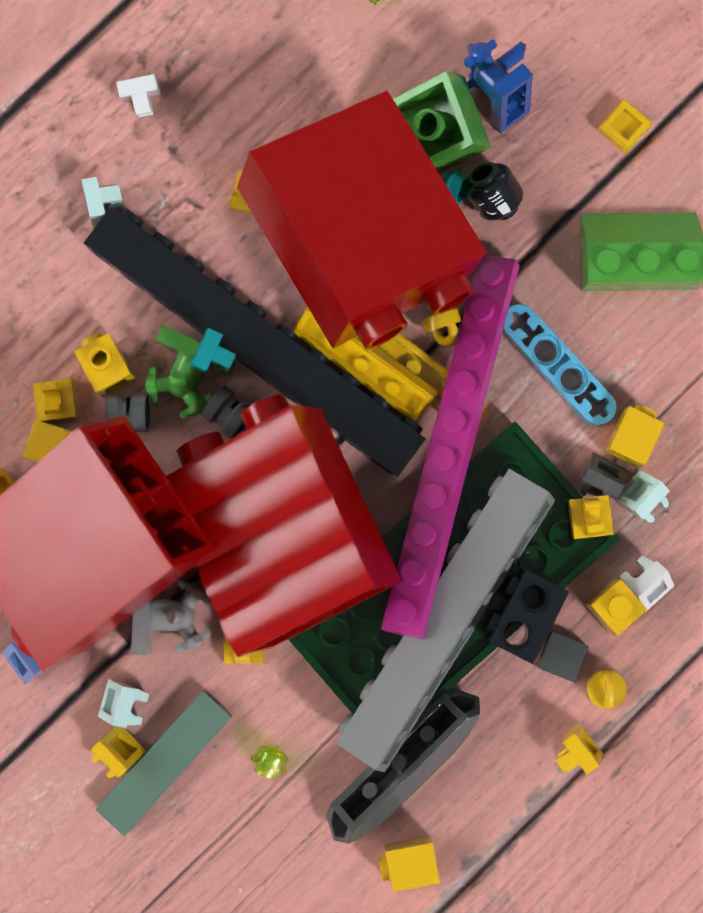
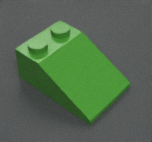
M445 71L393 99L437 171L457 165L491 148L464 76Z

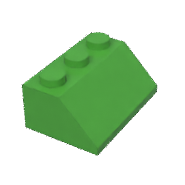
M696 212L580 214L582 291L697 290L703 285V232Z

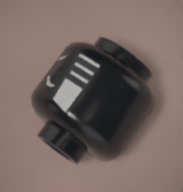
M486 162L476 167L471 172L466 187V194L479 215L488 221L511 218L517 212L524 193L510 168L505 164Z

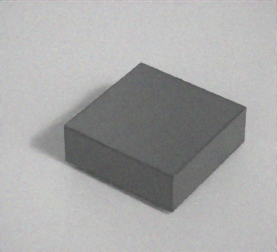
M550 631L537 668L575 683L589 646Z

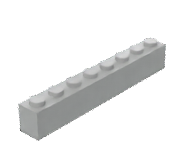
M508 469L504 477L500 475L495 479L488 493V496L491 498L483 510L478 509L472 515L467 525L469 533L462 544L456 543L450 550L446 558L448 566L438 581L424 639L403 636L398 645L393 644L387 650L381 663L384 666L376 680L372 678L365 685L360 695V699L363 700L354 714L352 712L349 713L339 727L338 733L341 736L336 744L376 771L385 772L555 502L550 492L511 469Z

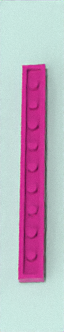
M484 256L476 266L472 281V287L475 291L468 298L397 565V571L402 582L391 588L381 629L386 632L421 640L424 639L520 266L516 259Z

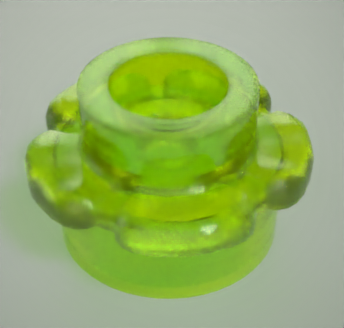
M260 745L256 755L252 754L250 760L256 763L254 768L256 773L266 778L276 779L277 774L283 775L287 772L285 765L289 757L273 747Z

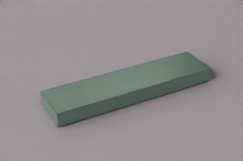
M203 690L95 810L125 836L231 719L232 715Z

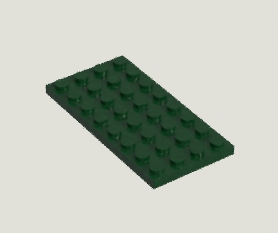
M516 421L469 461L440 577L448 566L446 558L450 550L456 543L462 544L469 533L467 525L472 515L478 509H484L491 498L488 496L491 485L498 476L504 477L508 469L513 470L550 492L555 502L424 711L442 693L449 691L498 648V646L486 641L489 633L484 628L494 609L501 612L508 598L502 595L513 573L519 576L521 570H528L564 589L620 540L615 533L614 535L572 540L567 500L583 497ZM411 513L382 537L396 569ZM530 585L524 590L522 599L527 607L536 608L541 604L543 594L539 587ZM391 588L288 639L353 714L363 701L360 699V695L365 685L372 678L376 680L384 666L381 663L385 653L393 644L398 645L403 635L386 632L381 629ZM512 621L507 624L504 630L506 640L522 626L519 621Z

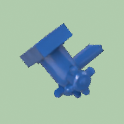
M490 40L487 43H471L468 45L469 56L464 60L465 67H469L471 70L467 84L469 89L473 87L481 88L491 100V124L501 134L530 112L533 74L523 63L512 72H507L524 59L526 44L521 41L498 59L493 60L491 51L497 47L495 40Z

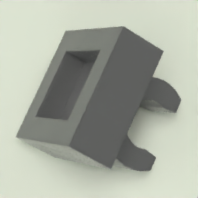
M593 452L585 467L580 494L585 496L591 487H596L602 490L601 496L609 495L610 499L611 495L618 498L625 487L628 470Z

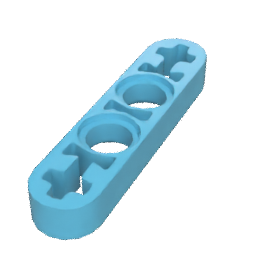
M523 304L509 307L503 328V333L585 423L597 427L611 421L616 413V401L604 386L533 309ZM512 314L518 318L522 315L527 317L528 320L525 323V327L531 334L536 328L542 332L532 339L528 347L522 342L527 339L528 335L520 328L515 331L510 328L513 322L510 317ZM540 341L552 343L556 350L554 359L548 362L540 361L534 353L535 345ZM573 369L581 375L582 383L579 389L571 391L563 387L560 379L563 371ZM589 385H591L594 391L590 392L588 396L596 403L601 400L606 403L603 409L606 414L604 418L599 414L594 417L589 414L592 406L586 398L582 399L580 404L574 399L585 392Z

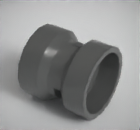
M224 385L207 403L201 416L210 423H218L222 426V432L232 439L245 427L240 414L251 405L247 402L240 403L235 398V393Z
M108 393L105 403V420L125 415L136 432H148L150 424L148 394L135 393L132 397H123L120 393Z

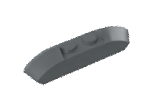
M456 688L442 693L421 714L385 772L376 771L368 766L329 805L326 817L334 841L351 843L360 839L385 822L467 739L480 715L479 697Z

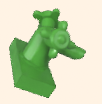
M162 325L156 340L162 346L177 352L178 356L168 377L157 378L156 366L149 368V375L146 378L145 384L147 394L150 396L153 405H159V393L170 392L172 395L182 398L188 406L186 410L179 414L182 419L201 414L214 395L211 392L201 398L195 390L203 373L189 366L200 342ZM234 359L228 370L211 363L209 367L231 377L237 363Z

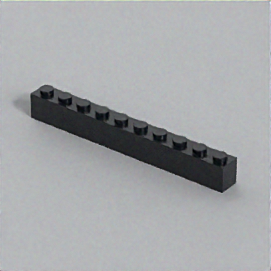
M113 206L110 207L84 241V245L90 252L202 335H204L205 330L208 328L223 334L218 346L236 354L234 359L281 394H284L285 397L296 405L321 408L331 431L397 479L426 440V438L420 435L424 429L407 416H404L402 420L389 412L392 405L374 392L370 397L358 389L361 382L344 369L339 374L326 365L329 362V358L313 346L307 351L295 342L298 336L282 323L275 327L264 318L267 316V313L251 300L244 304L233 295L236 293V290L220 277L215 282L203 274L206 268L188 254L184 259L172 251L175 245L161 233L156 231L153 236L141 228L144 222L130 210L125 208L121 213Z

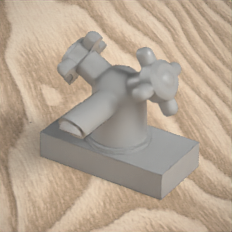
M181 579L177 585L186 590L180 601L153 598L134 613L131 655H149L152 653L154 631H179L184 642L174 647L176 652L198 648L204 642V639L208 638L211 634L209 629L198 634L193 625V609L199 599L208 605L211 604L202 586Z

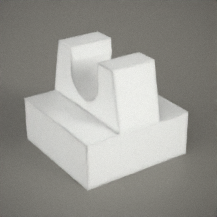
M155 74L116 82L119 97L124 102L133 101L138 118L154 115L150 96L161 94L159 82Z
M641 556L637 561L644 572L638 578H634L625 571L620 575V578L647 609H650L675 585L668 570L658 561L653 562L647 557Z

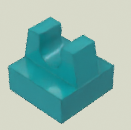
M208 328L204 332L189 367L204 373L211 363L228 370L236 354L218 346L223 334Z

